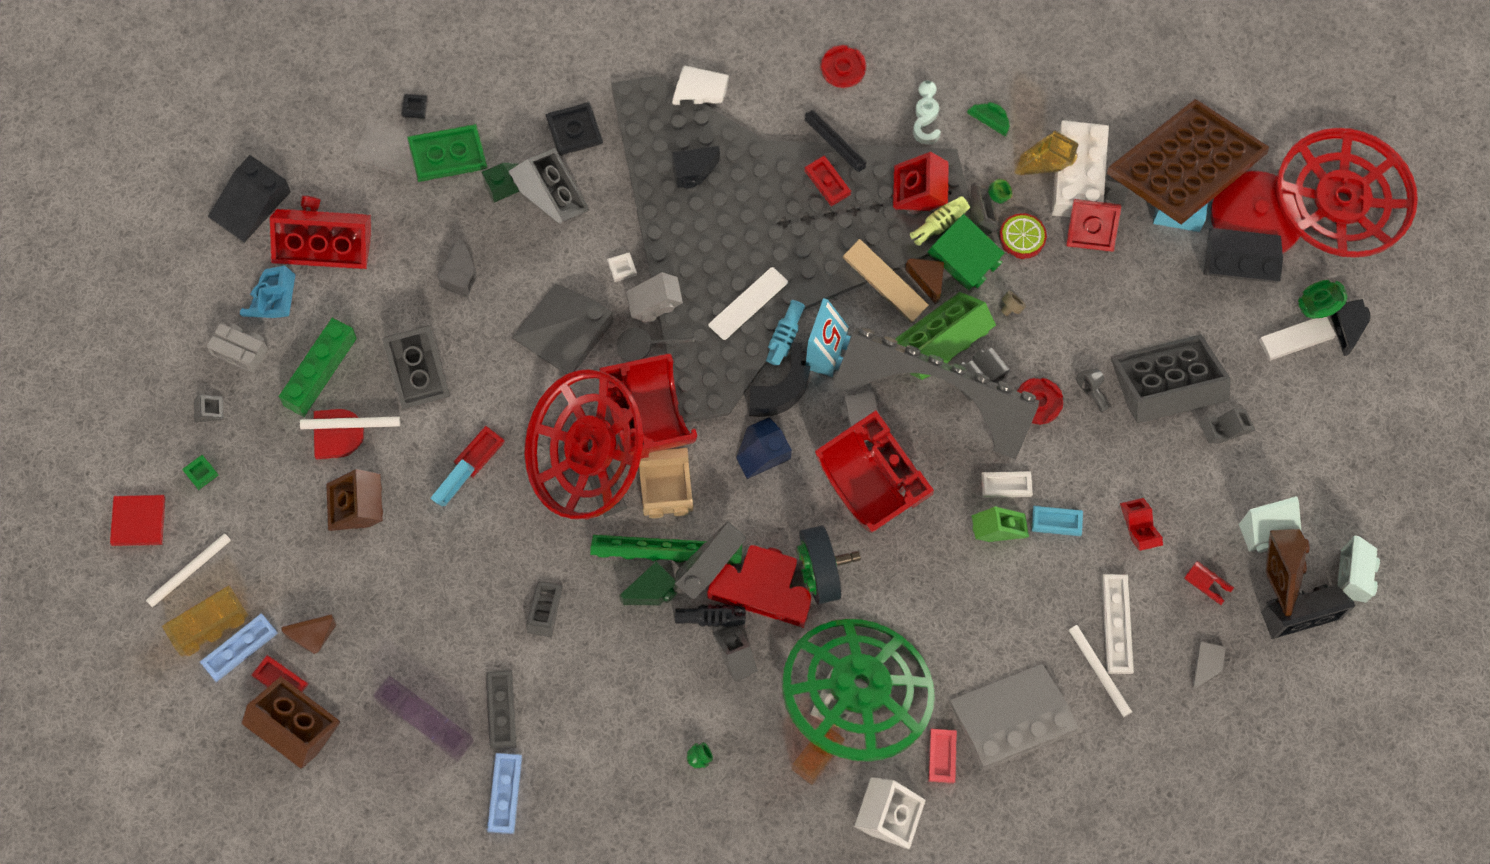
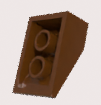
M1300 529L1272 530L1269 536L1265 571L1286 616H1291L1302 585L1303 574L1307 572L1305 556L1309 553L1310 546L1308 539L1304 538Z

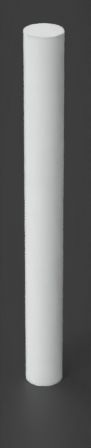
M400 417L300 420V429L400 426Z
M225 533L147 598L146 601L153 608L231 541Z
M1078 625L1069 629L1072 637L1122 716L1125 717L1131 714V709Z

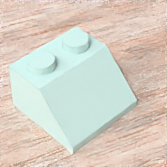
M1297 496L1248 511L1239 523V527L1249 552L1257 550L1258 553L1268 551L1269 536L1272 530H1301L1299 500Z
M1354 535L1341 549L1337 585L1352 600L1367 602L1376 595L1378 583L1374 579L1375 572L1378 571L1380 565V558H1377V548L1360 536Z

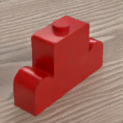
M750 545L741 572L738 573L734 566L726 564L710 583L707 592V599L727 605L743 606L746 611L802 628L805 626L811 605V594L806 588L796 586L790 589L796 571L797 559L784 555L782 551L772 547L765 549Z

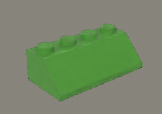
M958 292L896 337L895 340L898 341L897 344L916 347L924 355H936L941 357L944 363H949L959 352L968 349L978 338L987 335L989 330L995 327L996 324L986 302ZM910 373L911 375L921 380L931 376L920 373Z

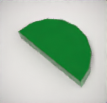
M988 102V104H975L967 111V114L1006 137L1010 124L1007 112L1001 106Z

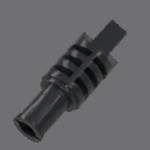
M711 604L708 606L701 605L698 608H675V624L692 623L698 624L701 627H729L745 625L746 610L743 606L726 604L722 606L715 604V606H712Z

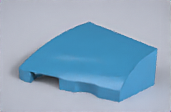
M285 265L265 269L259 278L258 285L250 293L254 297L250 308H242L240 315L242 317L263 318L289 316L295 274Z

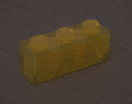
M228 585L162 625V628L181 657L184 655L190 656L199 651V646L205 642H213L223 635L222 632L228 628H237L245 622V618L249 615L233 589Z

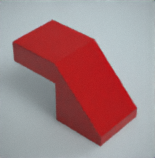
M1140 498L1120 503L1131 540L1137 549L1142 551L1163 546V537L1154 527L1152 508L1146 500Z

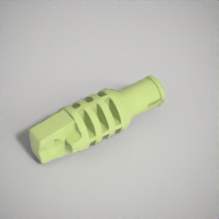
M961 196L940 207L926 218L925 224L910 233L912 239L921 234L914 243L920 246L932 235H940L970 208L969 204Z

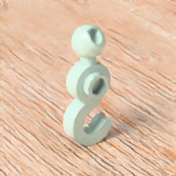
M927 80L923 81L918 88L919 94L923 98L917 103L915 112L918 119L913 128L915 139L921 144L926 145L937 142L941 133L939 129H936L931 134H925L921 130V128L933 122L939 112V104L932 98L937 91L936 85L932 81Z

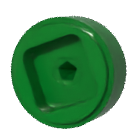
M997 179L989 185L988 193L994 202L1002 204L1011 198L1012 188L1007 181Z

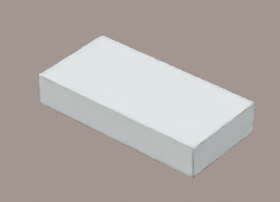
M1031 471L981 473L983 498L1032 497L1033 495Z

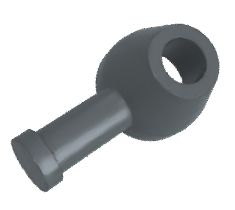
M1099 369L1084 370L1077 374L1076 380L1085 394H1091L1101 413L1112 407L1098 389L1104 382V375ZM1085 380L1091 388H1082V384Z

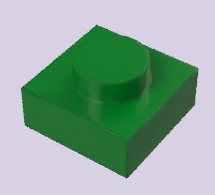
M203 455L182 469L198 491L219 476Z

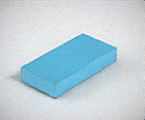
M462 459L432 495L431 499L441 506H446L475 468Z
M1033 506L1031 531L1074 536L1082 535L1083 511Z

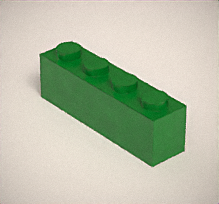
M333 317L330 319L278 396L284 407L305 417L357 338L352 327Z

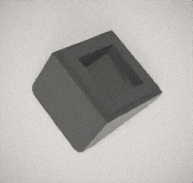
M199 394L194 399L195 423L224 420L223 397Z

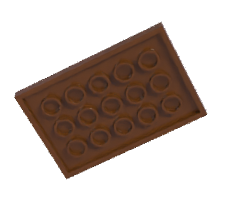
M1194 99L1110 165L1107 174L1182 225L1268 153L1269 146L1197 99Z

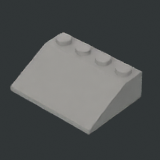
M1043 664L949 700L980 772L1074 735L1078 730L1077 723L1067 702Z

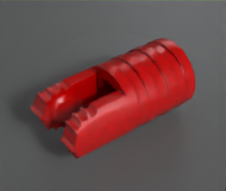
M1198 561L1194 563L1184 577L1186 581L1219 605H1222L1225 600L1219 594L1209 589L1214 581L1217 582L1224 590L1232 592L1235 588Z

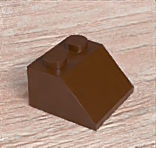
M355 469L326 484L328 531L368 528L383 521L381 474Z

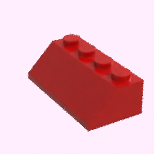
M276 209L271 215V263L367 269L371 240V215Z

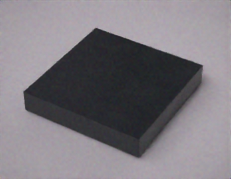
M590 102L545 114L559 156L603 144Z

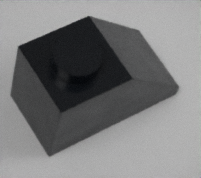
M713 146L673 152V167L677 188L690 189L696 185H701L719 163L720 147Z
M1363 299L1346 302L1339 311L1330 315L1344 356L1350 354L1370 322V310L1368 307H1365Z

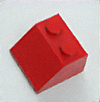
M930 151L894 165L893 208L931 211L948 204L949 162Z

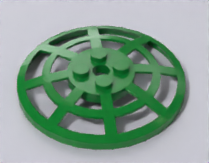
M841 619L813 628L794 645L783 669L782 695L793 723L814 745L840 758L854 761H876L898 755L920 738L933 712L935 699L934 684L923 657L903 636L876 622L862 619ZM843 626L846 636L829 641L822 647L808 641L817 633L832 627ZM854 626L874 629L889 635L893 639L888 644H885L872 637L857 635ZM859 642L871 644L882 650L875 658L862 654ZM848 643L851 654L839 659L828 651L838 645ZM901 644L918 662L925 677L911 675L906 662L896 652ZM802 649L814 655L808 668L807 682L792 684L793 664L798 652ZM890 656L900 666L904 675H890L884 665ZM820 660L834 667L828 679L816 680L815 678ZM854 680H864L867 687L859 688L854 683ZM892 685L906 686V696L902 706L890 697ZM914 686L924 687L928 690L927 706L919 724L907 713L913 700ZM830 689L833 698L837 702L831 710L822 701L818 690ZM809 692L815 707L825 717L816 730L801 714L794 699L795 694ZM883 706L895 714L886 721L874 724L873 712ZM845 709L853 713L862 714L863 725L846 721L840 718V715ZM900 721L912 731L907 737L895 744L884 748H876L875 733L890 729ZM833 724L850 732L864 734L866 749L843 746L829 740L825 735Z

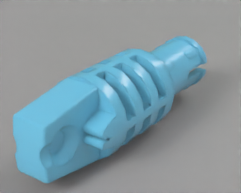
M791 300L784 319L779 320L768 345L770 351L766 362L772 365H780L783 357H787L792 342L799 330L797 323L803 309H805V305L801 302Z

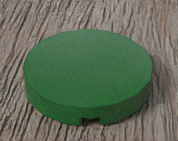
M1322 280L1308 286L1303 291V296L1301 298L1299 296L1298 299L1301 312L1306 317L1312 319L1324 318L1336 313L1345 305L1348 298L1344 285L1336 280V283Z

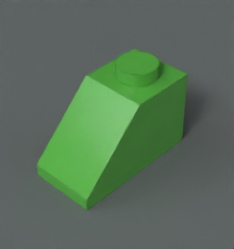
M992 507L971 515L972 529L977 540L994 542L1029 537L1024 513Z

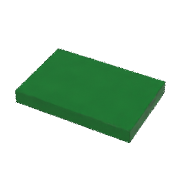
M476 124L407 136L418 182L487 169Z

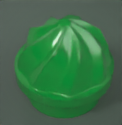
M695 743L687 751L686 759L693 768H706L713 761V755L706 743Z

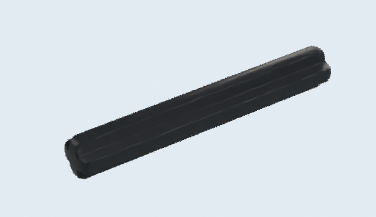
M814 110L805 113V121L857 172L866 168V160Z

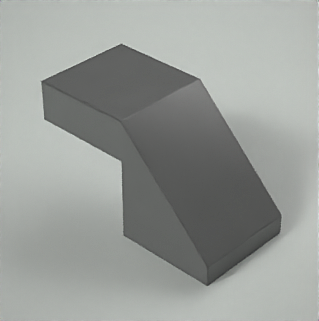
M1233 408L1218 418L1205 417L1199 421L1208 443L1220 444L1255 431L1246 409Z

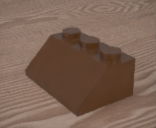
M279 677L247 704L241 724L302 769L318 755L341 721L284 678Z

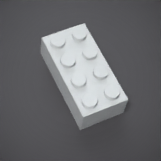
M1062 120L1057 141L1052 216L1070 217L1073 199L1104 202L1108 125Z

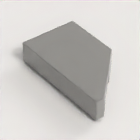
M1205 642L1199 643L1193 681L1194 689L1199 688L1223 671L1226 647Z

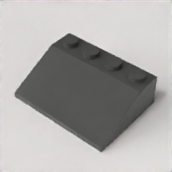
M1202 334L1111 357L1128 409L1137 423L1229 401L1231 378Z

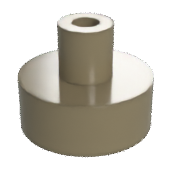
M1008 291L1002 297L1005 306L1001 309V312L1006 316L1012 311L1020 314L1026 308L1025 303L1011 291Z

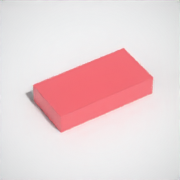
M930 730L929 782L955 783L957 730Z

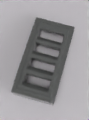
M974 182L971 184V221L983 233L989 235L999 228L993 201L989 196L988 189Z
M537 582L526 623L527 633L552 637L563 589L562 585ZM541 592L552 593L555 595L554 598L541 596ZM539 601L550 603L552 606L539 605ZM537 611H538V612H543V613H549V617H548V616H542V615H536V614H537Z

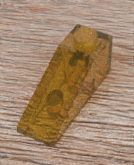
M1054 131L1021 154L1014 174L1029 175L1062 171L1075 163L1078 157L1076 151L1079 143Z

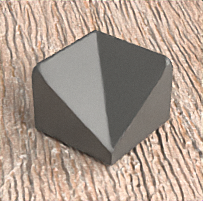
M1107 174L1104 198L1123 206L1128 188Z

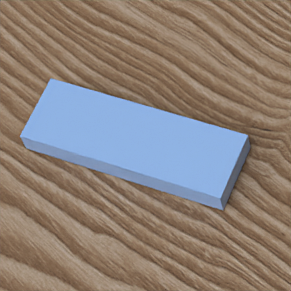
M261 613L202 659L200 663L217 682L278 633Z
M496 753L488 832L514 834L522 755Z

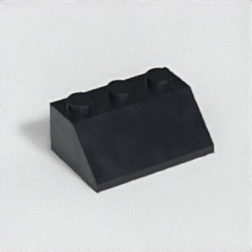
M1209 228L1204 275L1271 283L1281 281L1283 265L1281 235Z
M1327 584L1314 588V592L1305 594L1304 591H1300L1291 616L1285 615L1278 598L1266 602L1267 605L1261 613L1271 639H1276L1341 620L1356 605L1338 585L1328 587Z

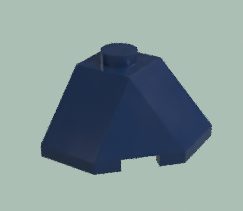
M768 417L747 427L736 460L746 479H749L791 460L792 449L782 430Z

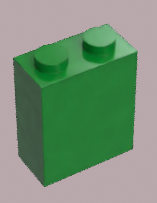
M964 213L927 251L936 261L944 262V269L968 291L973 286L978 289L987 279L984 275L989 269L994 272L1002 264L1000 258L1005 254Z

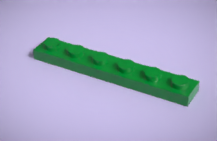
M593 535L590 555H597L601 558L616 556L624 559L647 558L651 561L667 559L675 562H684L706 541ZM742 545L726 564H741Z

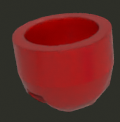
M302 195V210L307 211V208L310 207V211H317L320 207L321 199Z

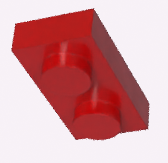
M825 156L805 167V173L830 206L851 195V190Z

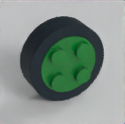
M823 525L800 530V545L797 546L799 560H802L804 566L801 569L804 584L806 583L808 591L812 592L817 605L840 600L841 585L837 566L861 561L859 551L835 556L830 538Z

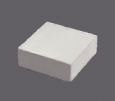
M630 252L607 259L614 282L637 276Z

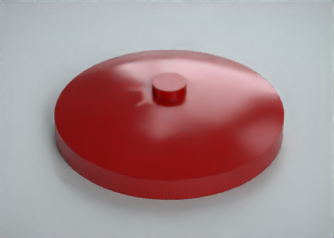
M1247 171L1212 200L1210 216L1213 228L1281 235L1283 253L1291 249L1300 238L1286 221L1280 209L1276 192L1277 176L1262 171ZM1282 190L1290 215L1296 223L1300 222L1304 218L1298 208L1295 194Z

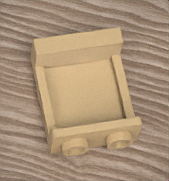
M678 448L649 453V457L641 459L639 469L644 516L649 515V518H661L667 513H674L675 516H684L689 511H693L688 449Z

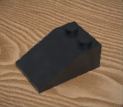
M249 155L232 174L209 213L208 218L245 243L291 191L286 179Z

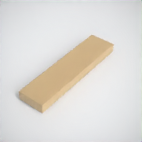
M860 239L843 255L842 258L911 323L928 307L929 304Z

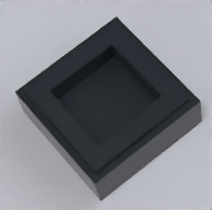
M404 94L402 117L425 119L428 96Z

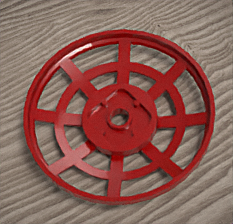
M1331 128L1311 133L1299 140L1289 150L1278 170L1276 181L1277 199L1286 221L1303 240L1329 254L1358 258L1381 253L1394 246L1405 235L1416 215L1418 203L1417 187L1408 165L1390 145L1363 131L1349 128ZM1343 139L1341 152L1327 153L1314 158L1307 147L1322 140ZM1352 141L1360 142L1381 153L1386 160L1375 167L1364 158L1351 154ZM1300 152L1307 164L1299 173L1295 185L1284 181L1283 178L1288 164ZM1339 160V170H1334L1327 174L1320 166L1321 163ZM1349 163L1357 164L1369 173L1361 177L1359 174L1349 171ZM1392 166L1398 171L1404 183L1407 199H1392L1390 186L1383 175ZM1311 170L1320 180L1316 189L1303 187L1305 177ZM1377 180L1382 189L1384 199L1373 198L1369 185ZM1282 190L1295 194L1298 208L1304 218L1300 222L1296 223L1290 215ZM1338 193H1345L1349 197V201L1341 200ZM1302 196L1315 199L1318 210L1309 215L1304 206ZM1371 207L1384 208L1382 216L1376 225L1365 216ZM1392 208H1407L1403 224L1392 238L1381 230L1388 221ZM1324 217L1335 222L1336 233L1323 228L1317 222ZM1358 222L1367 230L1360 234L1346 235V224ZM1311 226L1322 235L1337 240V249L1317 241L1304 230ZM1371 236L1376 237L1383 243V245L1366 251H1348L1347 241H1360Z
M587 369L577 370L561 377L539 399L527 428L525 464L529 482L536 496L553 513L575 520L594 518L609 511L629 490L638 471L643 450L642 419L630 391L616 377L605 372ZM584 379H600L599 394H586L577 398L570 387L575 382ZM608 382L616 385L625 396L630 406L625 413L613 399L608 397ZM562 392L569 404L558 417L554 428L543 425L544 416L550 405ZM597 401L596 416H586L581 405ZM607 405L619 417V420L612 426L605 420ZM574 412L577 420L572 424L568 432L562 431L566 420ZM632 419H634L635 426L634 455L630 454L631 435L628 424ZM622 429L624 430L625 438L624 452L616 449V435ZM539 434L551 437L550 460L552 467L542 473H539L537 458ZM559 440L565 442L564 451L566 459L562 462H559L558 455ZM590 440H592L593 446L592 449L589 451L588 443ZM613 459L620 461L619 468L609 480L606 469ZM626 465H630V470L623 485L612 498L611 488L620 479ZM571 468L580 474L576 486L567 480L563 472ZM598 475L601 487L594 490H584L589 476ZM556 477L560 485L572 494L565 507L552 498L544 482ZM603 495V507L592 512L574 511L580 497L593 498Z

